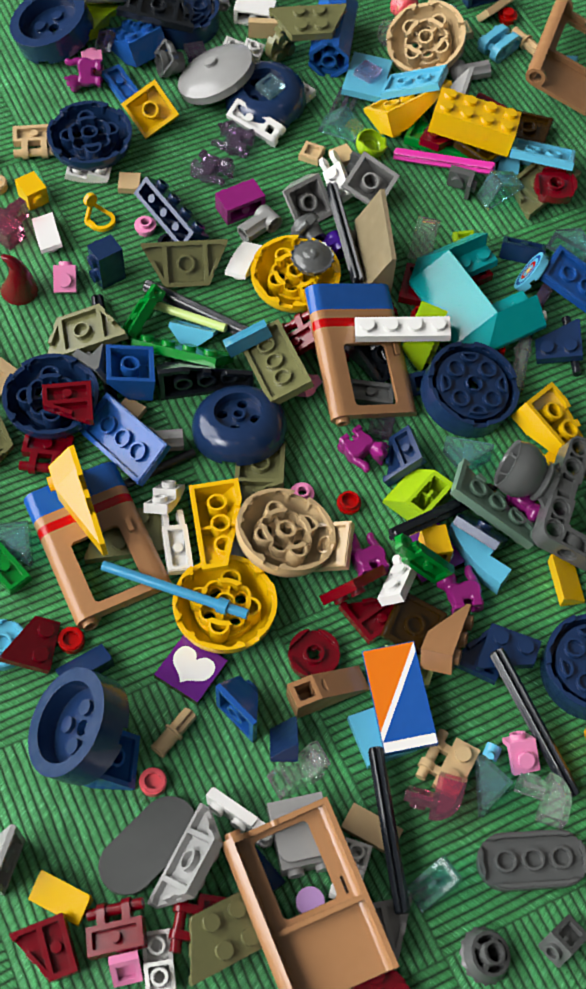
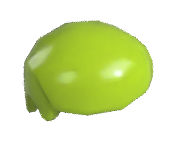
M364 129L357 135L356 149L359 154H363L365 151L377 159L388 148L386 146L387 138L382 137L374 129Z

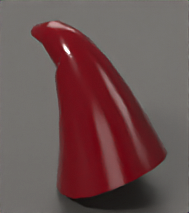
M2 254L1 259L9 267V274L0 289L2 297L12 305L20 306L32 302L37 297L39 289L30 270L18 258Z

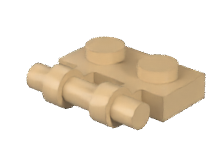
M48 124L13 126L14 148L21 147V149L13 150L14 158L29 160L30 157L46 159L49 156H54L50 147H48ZM41 146V148H30V149H29V147Z
M439 729L436 734L438 746L429 747L425 757H421L418 763L419 769L415 776L425 781L428 773L436 778L431 787L456 800L481 750L457 737L453 745L450 746L445 742L449 733ZM439 753L446 756L441 767L434 763Z

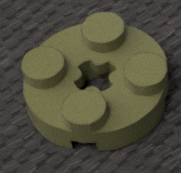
M277 25L273 29L276 31L273 37L269 35L267 39L265 54L272 61L280 62L287 55H293L296 46L294 45L295 41H291L286 36V33Z

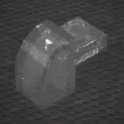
M419 215L408 258L417 260L418 257L433 251L441 220Z
M317 740L309 743L298 754L297 762H280L267 775V778L281 800L302 791L325 775L324 771L331 765V762Z
M550 772L545 780H541V777L534 773H520L513 791L540 800L535 821L563 829L568 823L572 806V795L566 782L553 772Z

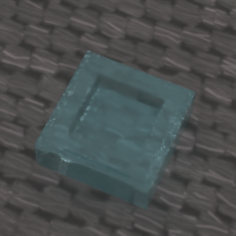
M271 72L255 84L256 89L269 100L285 89V84Z

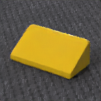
M551 554L548 559V565L560 607L585 603L576 567Z
M44 870L40 871L28 898L29 901L55 915L60 913L66 914L67 921L78 927L86 914V910L89 909L93 902L91 895Z

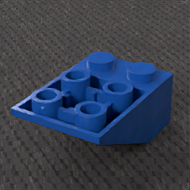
M132 19L123 21L121 26L117 28L114 27L106 30V34L99 37L124 63L133 67H138L155 58L154 52L165 39L160 26L142 23V21H132Z

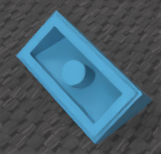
M263 319L224 339L223 343L232 358L273 336Z

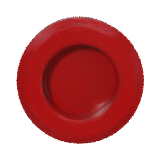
M73 626L66 627L58 635V644L64 653L76 654L83 649L85 637L79 628Z

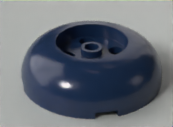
M275 61L255 62V69L250 79L239 90L225 98V105L228 112L238 98L245 102L247 107L238 105L239 111L244 116L247 113H252L253 122L264 124L266 120L262 117H270L287 129L290 127V123L296 118L299 119L305 110L307 101L306 90L299 75L290 67ZM269 127L266 132L271 134L274 130Z
M81 101L70 104L59 110L60 114L55 119H51L48 124L47 140L54 156L67 167L82 172H94L96 169H108L116 165L127 154L132 142V126L129 118L122 110L109 107V103Z
M56 353L35 356L21 363V367L13 374L10 373L2 390L3 407L11 423L24 434L42 440L62 439L79 432L87 424L45 411L42 400V385L91 380L93 412L95 414L100 397L98 381L93 371L78 362V359L75 357Z
M247 385L229 386L211 393L199 404L192 420V437L196 447L204 456L220 464L225 461L236 463V466H244L261 462L280 449L285 441L287 432V418L281 404L270 402L262 389Z

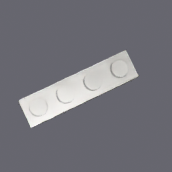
M450 316L355 317V342L451 340Z

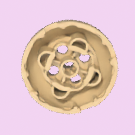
M428 0L426 3H413L398 13L391 22L386 36L387 51L392 62L403 72L440 65H447L449 69L459 59L465 47L466 27L463 17L455 7L443 1ZM412 44H418V47L414 48Z
M285 488L264 489L249 496L243 502L238 512L235 530L242 552L256 567L275 576L294 578L316 571L328 560L333 551L331 545H335L336 542L335 527L330 516L314 499L310 497L306 499L294 494L295 490ZM318 523H325L327 527L322 530L329 537L325 541L322 551L326 552L312 555L309 552Z

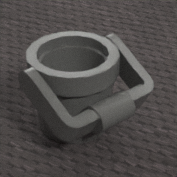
M164 39L154 52L156 70L160 78H168L170 75L179 74L185 70L183 53L176 51L172 41Z
M315 212L302 215L291 227L290 235H299V238H315L322 241L326 236L317 223L319 216Z

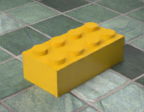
M442 87L428 132L508 157L516 137L522 113L513 108H506L491 101L487 102L478 99L473 95H466L454 89Z

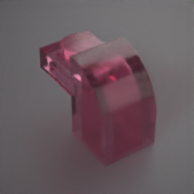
M21 197L10 203L5 209L0 207V243L9 250L26 238L22 222L29 217L26 201Z
M441 771L435 792L409 785L405 792L404 801L410 802L409 806L418 810H425L426 807L431 808L428 820L439 821L447 819L459 809L464 798L468 779Z

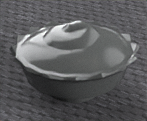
M308 239L307 241H301L299 245H294L290 259L302 274L317 276L331 267L335 254L332 252V247L327 246L326 242H320L318 239L314 241Z
M485 926L481 928L474 927L472 931L466 932L465 938L460 941L462 948L459 951L462 957L461 965L466 968V974L473 977L475 983H482L484 986L489 984L496 985L499 980L504 979L505 973L509 971L510 951L506 941L494 929H488Z

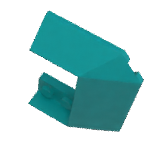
M488 233L471 234L418 257L409 285L421 301L448 311L446 316H450L452 343L462 341V343L473 344L474 342H479L498 350L546 328L547 324L538 295L528 298L522 290L491 304L471 278L498 264V259L486 245Z

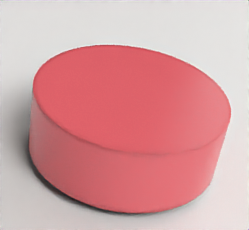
M156 767L144 770L139 778L140 789L146 796H160L167 788L165 773Z

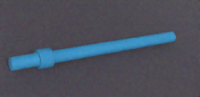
M105 560L101 565L102 571L214 608L217 613L223 615L228 613L243 619L248 618L250 610L232 604L231 600L222 597L217 599Z

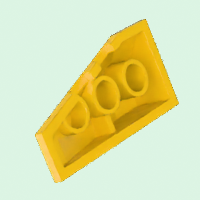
M74 445L69 446L48 466L51 476L46 477L50 491H56L59 501L103 556L108 555Z

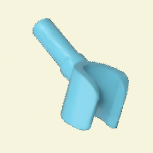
M487 742L481 756L487 757L496 763L502 748Z

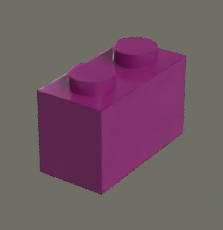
M253 178L215 193V208L227 225L254 215L255 211L265 204V194Z

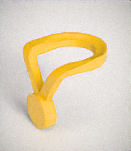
M87 193L83 200V203L88 206L84 219L85 224L97 232L111 230L116 224L115 215L96 203L97 196L94 193ZM93 206L111 218L109 224L98 226L90 219Z

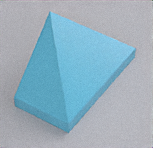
M176 319L169 322V328L181 344H193L198 347L218 334L217 330Z

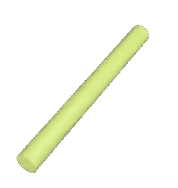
M158 302L154 307L155 310L223 333L227 331L228 324L162 302Z

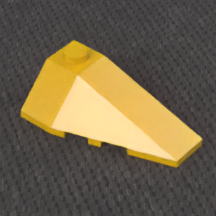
M444 80L441 88L448 89L452 85V81ZM441 88L437 91L402 96L389 101L387 99L379 100L363 108L364 113L380 134L395 138L400 136L403 131L409 129L433 105L439 97Z
M553 382L548 384L511 415L512 419L526 435L555 456H557L558 450L565 442H568L575 436L583 437L579 430L581 426L579 420L574 419L569 410L571 405L568 399Z
M238 478L189 485L202 572L226 569L229 566L236 533V519L242 504Z

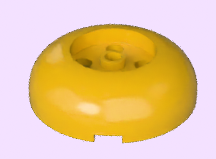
M299 235L277 237L261 246L254 255L251 265L253 287L259 297L269 306L287 313H304L308 310L304 294L306 287L313 284H339L341 268L337 256L334 255V262L324 273L317 276H308L302 274L290 259L294 245H299L301 241H307L308 239L299 238Z
M231 555L228 568L202 572L200 562L194 567L190 566L176 584L208 596L220 592L215 598L219 599L222 597L231 600L232 604L250 610L248 618L243 619L228 613L227 615L217 613L214 608L173 595V613L177 626L191 643L205 651L217 654H232L244 651L263 639L274 622L277 611L275 586L264 571L256 567L247 558ZM237 596H243L246 601L243 604H239L235 599ZM206 614H213L215 618L211 617L209 619L204 617ZM238 619L241 623L233 625L230 621Z

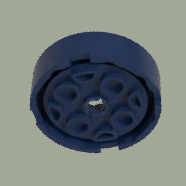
M24 0L15 10L10 21V33L24 57L36 64H40V61H48L49 64H53L73 56L88 42L90 30L94 28L93 16L84 0Z
M184 0V5L189 12L190 22L194 24L193 34L160 26L165 39L172 41L177 50L192 49L209 42L218 32L220 25L219 0Z
M462 341L451 343L436 354L422 377L420 387L422 402L430 417L446 431L466 438L484 437L501 427L517 406L520 390L517 387L515 370L501 353L479 342L470 344L462 343ZM468 381H474L478 385V389H469Z
M586 614L573 615L561 622L551 634L540 660L542 683L550 698L562 710L582 720H586Z
M77 667L62 673L49 685L35 708L28 734L29 757L38 773L67 784L83 786L97 780L109 769L121 750L122 745L118 743L123 728H128L129 702L126 692L120 683L90 669Z

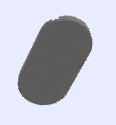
M174 796L161 797L151 802L103 850L98 867L100 878L105 887L110 892L121 896L137 895L146 890L166 868L195 813L193 808L185 800Z
M562 829L497 833L491 835L480 846L476 856V867L481 879L489 887L501 892L569 888L579 883L586 874V846L581 840L573 836V833Z

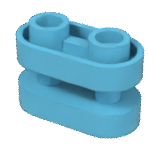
M504 24L496 25L490 32L479 38L477 43L478 51L484 55L490 53L489 58L495 63H500L517 50L522 37L516 32L510 33V28Z

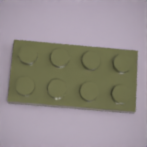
M279 319L267 324L273 337L243 352L264 394L270 402L281 404L314 387V384Z

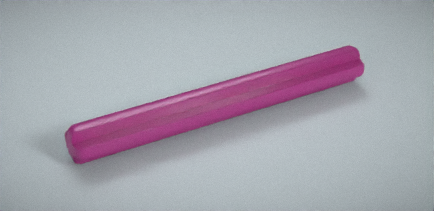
M396 148L393 153V159L397 161L450 169L451 165L487 175H493L495 172L494 162Z

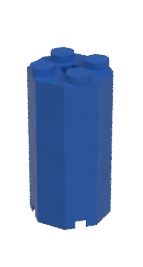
M319 0L318 4L321 5L347 4L346 13L342 15L341 23L336 28L334 37L332 39L311 40L309 67L319 76L331 74L330 77L336 78L348 71L357 18V0Z

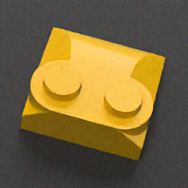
M155 79L121 103L145 139L166 125L173 123L180 116Z

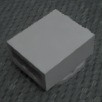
M322 791L267 803L269 822L322 799ZM305 821L273 834L274 847L282 877L288 876V879H296L304 876L306 871L315 869L317 873L327 871L310 828Z

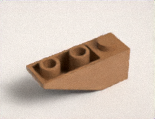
M466 604L427 632L421 647V669L452 675L454 666L460 665L462 658L461 647L466 648L468 641L467 630L472 631L474 616L470 615L471 604Z
M354 666L312 674L287 684L286 697L298 719L366 692L370 688L360 667Z

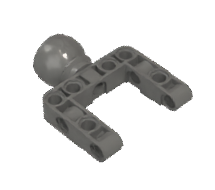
M575 436L560 447L554 463H547L545 455L537 446L525 441H515L498 465L494 476V485L510 497L524 498L530 495L532 501L538 499L540 508L532 530L533 542L539 548L586 571V535L571 528L569 524L576 503L574 499L577 489L582 484L583 477H586V438Z

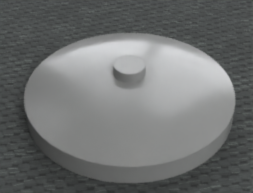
M236 43L220 45L202 53L191 61L181 73L178 80L180 94L186 102L194 105L211 104L232 95L252 76L255 69L253 54L247 46Z

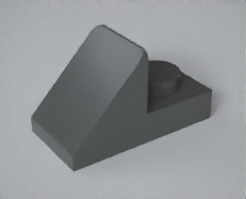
M101 344L93 353L89 351L84 353L77 349L72 354V357L77 358L78 362L89 367L97 379L107 384L105 344Z

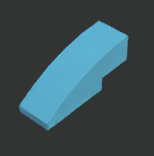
M452 522L448 532L449 538L464 559V565L472 566V571L477 579L497 595L508 580L512 569L493 557L495 550H492L456 527Z

